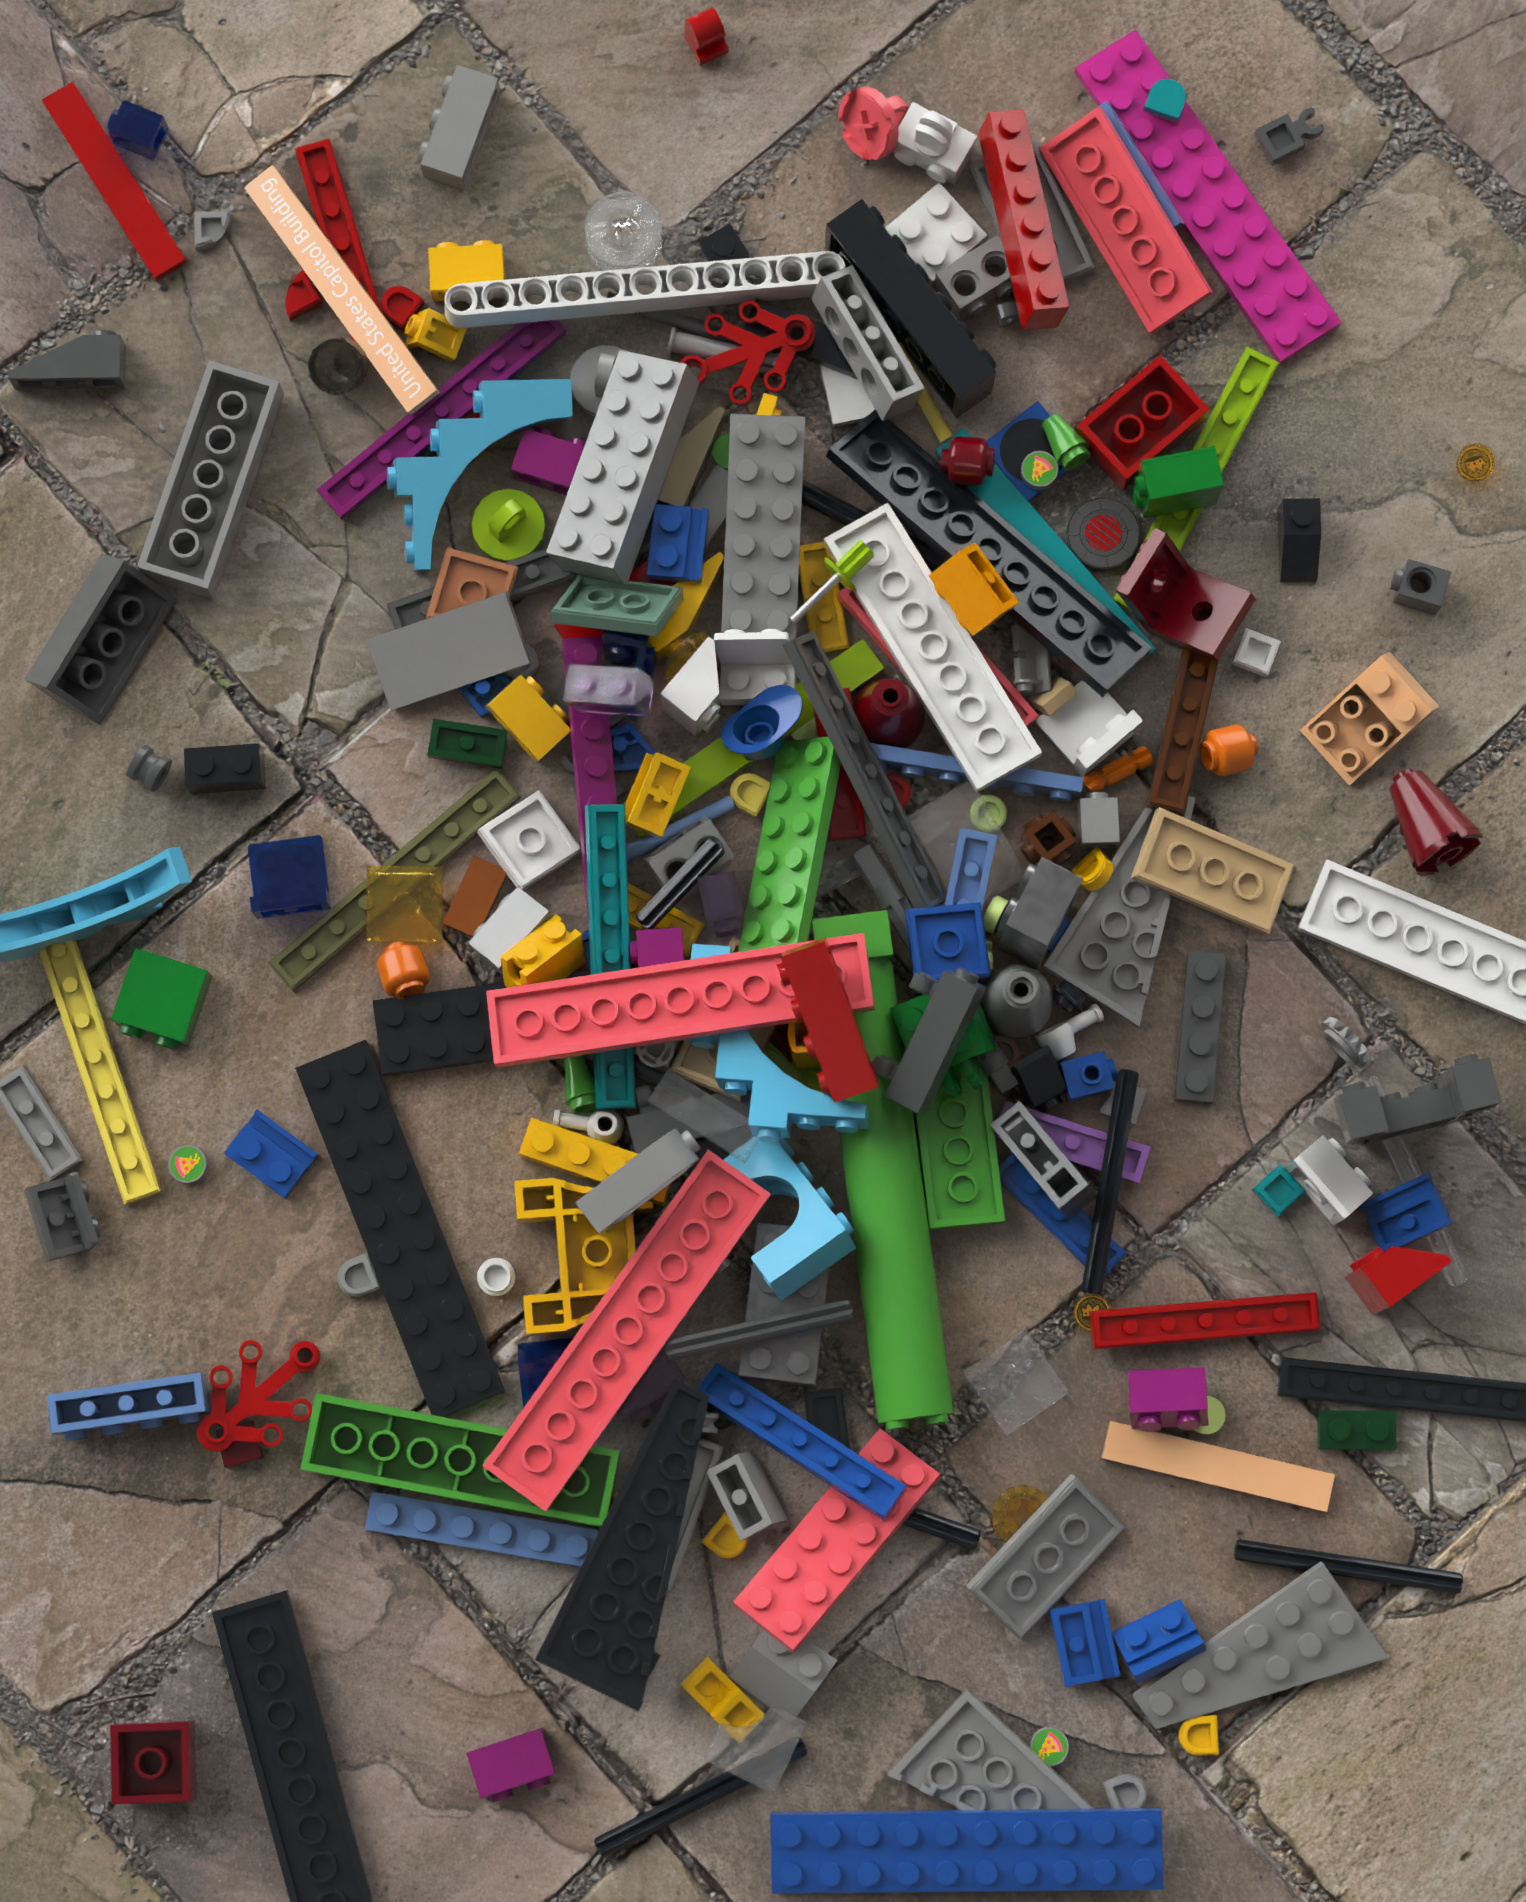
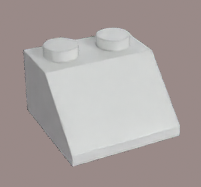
M709 636L660 693L662 710L695 737L702 730L708 733L721 717L718 713L721 707L715 642Z
M1322 1135L1284 1168L1305 1189L1306 1195L1334 1226L1349 1216L1373 1192L1368 1188L1371 1182L1364 1172L1358 1167L1352 1169L1343 1159L1346 1153L1340 1144L1333 1138L1327 1140Z

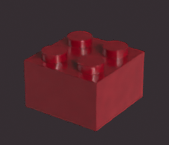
M195 1720L117 1723L110 1725L112 1805L186 1802L197 1799Z

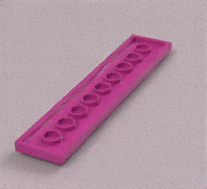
M1136 29L1075 67V75L1096 105L1099 106L1105 101L1110 102L1185 224L1182 228L1273 358L1279 362V365L1340 326V319L1186 100L1178 123L1143 111L1152 86L1159 80L1170 78Z

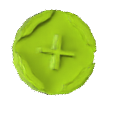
M509 488L494 491L484 497L474 510L471 523L474 541L481 552L492 560L503 563L536 552L543 542L546 527L543 511L536 500L523 491Z

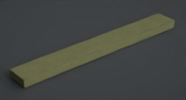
M497 768L492 770L272 958L268 964L287 986L295 992L478 835L477 831L479 828L504 813L521 798V795Z

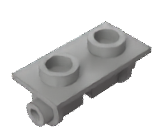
M1014 621V625L1010 626L1013 637V651L1019 652V657L1014 658V686L1018 687V693H1021L1023 698L1052 691L1049 651Z

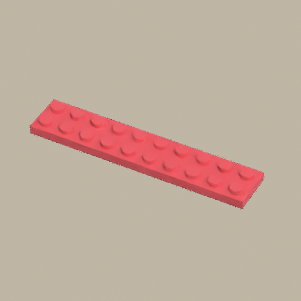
M864 933L827 938L853 1012L860 1013L875 1010ZM813 941L486 991L494 1065L496 1068L795 1023L797 1020L790 1001L796 999L791 984L784 986L777 964L783 963L781 959L782 952Z
M707 1150L483 1464V1467L547 1512L662 1350L667 1340L674 1333L767 1202L771 1193L713 1152Z

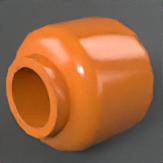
M1239 724L1208 731L1199 747L1203 766L1219 777L1249 770L1258 752V744L1254 735L1248 733Z
M405 942L392 943L384 949V953L376 961V969L384 991L398 1000L405 999L404 996L422 994L430 981V972L424 954L415 945H406Z

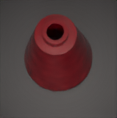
M880 679L867 684L858 692L852 703V708L870 743L906 748L914 743L924 725L925 710L912 687L896 679Z
M1409 768L1394 776V783L1390 787V793L1410 860L1417 875L1427 876L1438 873L1437 865L1447 862L1451 867L1465 859L1479 847L1481 843L1478 838H1483L1480 830L1423 771H1413L1412 768Z

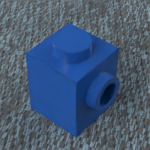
M1105 1051L1060 1062L1058 1066L1067 1087L1065 1092L1067 1103L1110 1093L1115 1088L1113 1082L1117 1080V1069L1113 1059L1107 1060Z

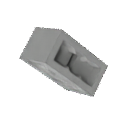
M998 235L935 274L934 285L947 298L952 307V312L958 320L966 315L970 318L978 315L988 306L986 302L996 296L1004 298L1013 292L1003 243ZM991 265H997L1005 273L999 277H993L985 269ZM966 284L974 292L969 296H962L955 291V287Z
M703 816L642 859L660 886L663 887L669 881L666 874L668 866L675 861H680L684 865L695 854L699 844L704 840L714 839L723 847L725 853L702 878L708 874L712 878L722 873L730 866L727 861L735 855L712 821ZM696 883L683 898L696 891L699 887Z

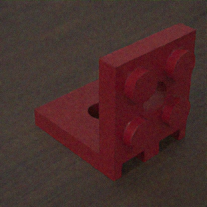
M1156 528L1153 529L1148 539L1141 544L1137 557L1129 570L1122 575L1119 586L1116 589L1146 632L1215 661L1220 659L1256 600L1249 591L1192 569L1168 534ZM1206 608L1213 609L1208 619L1196 621L1197 615L1201 610Z

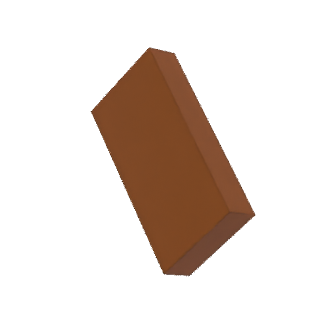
M474 856L442 922L443 925L473 938V934L478 926L487 921L508 876L503 868Z

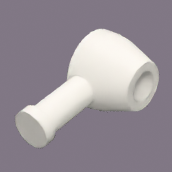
M1097 1004L1089 1006V1009L1073 1018L1042 1031L1035 1036V1039L1041 1048L1048 1045L1055 1061H1058L1076 1051L1074 1034L1095 1022L1103 1021V1013Z
M612 1108L596 1109L590 1116L563 1113L561 1110L554 1111L553 1125L561 1128L587 1131L589 1137L611 1145L616 1143L624 1132V1121L621 1115ZM602 1118H608L612 1121L613 1125L610 1130L601 1131L598 1128V1122Z

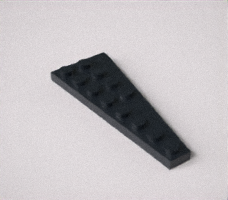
M674 1379L535 1658L536 1661L636 1712H639L643 1704L642 1701L651 1667L652 1655L709 1401V1395L677 1379Z

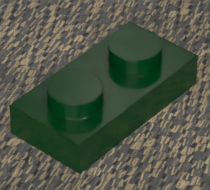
M433 719L427 756L433 759L502 769L508 731Z
M1317 1411L1318 1450H1397L1396 1411Z

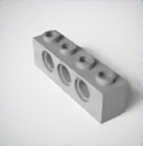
M853 265L821 277L811 300L881 420H887L914 408L924 390V386Z

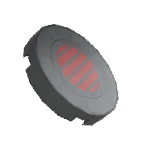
M1098 497L1085 501L1074 510L1067 524V545L1079 561L1092 571L1121 568L1132 559L1139 545L1140 527L1137 517L1126 504L1114 498Z

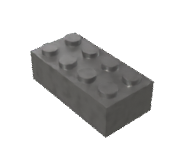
M1043 857L1037 867L1029 864L1020 881L1015 898H1011L1002 915L998 931L995 935L1001 939L997 949L1037 970L1066 917L1083 878Z
M757 1222L754 1254L783 1235L790 1226ZM752 1262L745 1322L824 1305L829 1268L780 1301ZM822 1327L742 1345L738 1377L814 1387Z

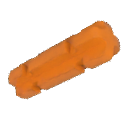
M1141 746L1133 750L1130 756L1125 754L1100 767L1099 772L1094 770L1083 777V785L1088 793L1100 792L1104 790L1105 785L1111 786L1135 774L1136 769L1141 771L1150 766L1153 762L1152 755L1146 746Z

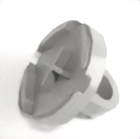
M599 345L586 350L576 360L570 373L572 395L586 414L596 416L619 350H627L614 345Z

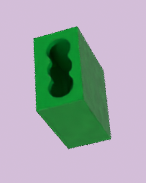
M1215 446L1141 460L1135 477V486L1131 487L1134 507L1135 509L1141 508L1143 519L1216 505L1224 484Z
M135 948L111 1020L120 1026L119 1032L127 1036L141 1039L142 1033L156 1037L155 1044L168 1049L176 1050L178 1044L189 1047L212 980V975L205 969Z

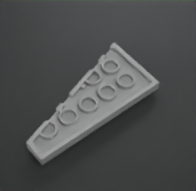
M1188 795L1185 813L1181 816L1188 820H1191L1195 799ZM1146 807L1111 860L1113 873L1109 881L1100 889L1091 891L1043 966L1045 970L1062 981L1064 979L1069 981L1086 996L1136 1028L1140 1026L1171 901V895L1131 878L1155 813L1154 809Z
M1320 1561L1205 1642L1206 1651L1165 1670L1131 1695L1154 1728L1158 1729L1387 1659L1388 1656L1326 1566Z
M966 1689L887 1774V1776L898 1781L901 1780L918 1788L921 1792L942 1799L960 1810L1095 1809L969 1689Z

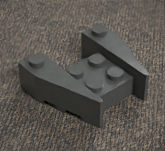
M1471 1054L1454 1059L1455 1066L1449 1068L1431 1083L1415 1088V1091L1408 1093L1409 1097L1401 1098L1400 1092L1380 1097L1377 1085L1366 1088L1365 1082L1342 1087L1343 1094H1339L1334 1098L1345 1143L1358 1144V1146L1364 1147L1374 1142L1438 1126H1448L1460 1121L1459 1117L1462 1115L1470 1117L1478 1114L1479 1111L1497 1106L1502 1101L1490 1058L1478 1060L1477 1054Z

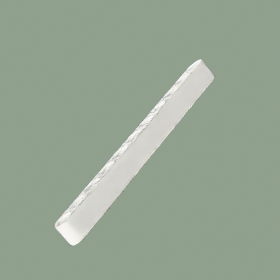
M823 251L461 283L453 285L447 290L444 300V314L450 325L456 328H471L739 304L748 300L755 301L756 298L763 301L812 297L822 277L818 272L820 269L826 268L836 272L845 268V263L839 254ZM794 272L800 279L790 282L785 280L782 274ZM757 275L761 277L763 283L752 285L746 280V277ZM714 278H720L727 285L723 288H715L709 281ZM682 281L691 288L683 292L676 290L672 285L675 282ZM639 285H649L653 288L654 292L643 295L636 288ZM604 288H612L617 292V295L612 298H605L599 291ZM574 291L581 298L577 301H568L562 295L565 292ZM536 294L541 296L544 301L541 304L534 305L528 303L526 297ZM493 298H502L507 304L504 307L495 308L488 302ZM457 301H465L470 305V308L465 311H457L452 307V304Z

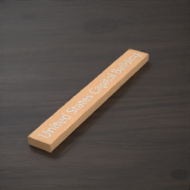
M271 165L246 185L244 189L405 410L412 415L440 393L437 387L279 171Z

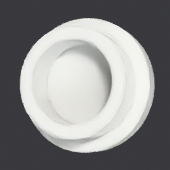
M491 1258L485 1261L477 1273V1281L480 1288L491 1296H502L508 1293L514 1286L516 1278L512 1265L501 1258Z

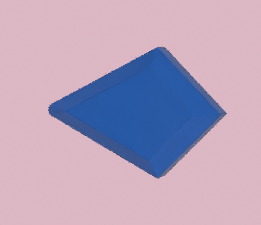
M500 673L461 686L458 690L482 718L491 714L485 706L513 680Z
M631 723L611 731L614 772L639 771L645 754L654 755L656 753Z

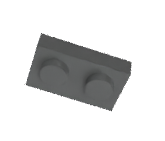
M77 1172L69 1173L61 1179L27 1187L24 1190L46 1262L88 1252L99 1244V1224L96 1218L90 1215L87 1205L89 1201L88 1188L85 1182L79 1179Z

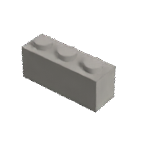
M460 65L456 66L453 76L448 75L442 88V96L445 99L441 109L435 108L432 114L430 129L433 131L429 142L423 141L418 154L417 162L421 163L423 177L465 190L501 92L497 77Z

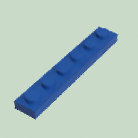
M718 1363L714 1365L697 1388V1390L709 1395L708 1406L883 1521L887 1519L906 1492V1485Z

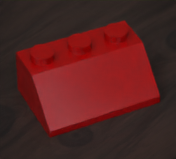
M1378 1246L1350 1264L1349 1266L1353 1272L1345 1278L1373 1315L1391 1307L1450 1264L1452 1260L1448 1255L1396 1246L1383 1251Z

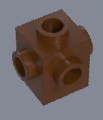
M1054 811L1045 817L1039 814L1023 826L1026 831L1023 832L1020 840L1023 843L1020 850L1030 864H1038L1043 857L1061 866L1072 857L1069 851L1075 845L1076 840L1074 836L1076 834L1064 817L1060 819ZM1043 839L1051 840L1053 848L1046 851L1040 841Z

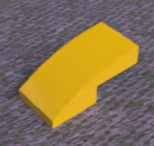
M708 1656L681 1682V1686L738 1743L766 1717L765 1713Z

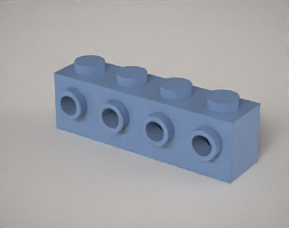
M203 1373L47 1395L51 1434L63 1435L64 1441L87 1438V1431L102 1429L103 1436L121 1434L126 1432V1425L140 1424L141 1430L164 1427L163 1420L178 1418L179 1424L196 1423L202 1420L201 1414H208L211 1411L207 1376Z

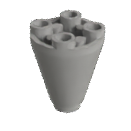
M1023 964L1004 965L990 974V978L986 979L982 984L987 989L980 1001L989 1028L998 1035H1004L1012 1039H1027L1039 1032L1050 1019L1054 1006L1053 992L1047 979L1035 968ZM1019 984V988L1022 991L1028 990V994L1025 997L1020 998L1015 995L1014 987Z

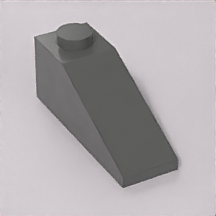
M97 330L93 332V335H82L9 371L8 379L15 390L125 388L126 345L120 334L110 330Z
M1020 1101L990 1124L1067 1220L1071 1219L1097 1197L1085 1179Z

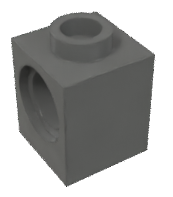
M1408 559L1403 569L1396 568L1390 586L1391 590L1396 591L1393 603L1436 615L1442 607L1451 571ZM1410 580H1422L1427 586V592H1415L1410 586Z

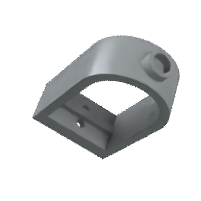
M677 1128L648 1146L575 1203L596 1231L604 1235L696 1164L700 1159L695 1152L701 1149V1147L688 1130L680 1134Z

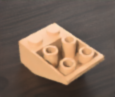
M1388 652L1374 661L1300 731L1350 786L1412 733L1440 706L1393 654Z

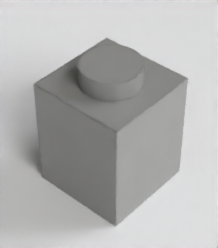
M1106 792L1087 793L1086 798H1080L1077 805L1079 850L1094 849L1097 846L1100 849H1116L1120 842L1118 797L1108 798V793Z

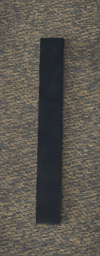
M1280 1358L1277 1396L1526 1422V1383L1296 1358Z

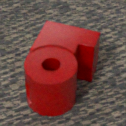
M713 7L685 19L684 36L700 66L729 53V47L724 39L726 34L723 24Z

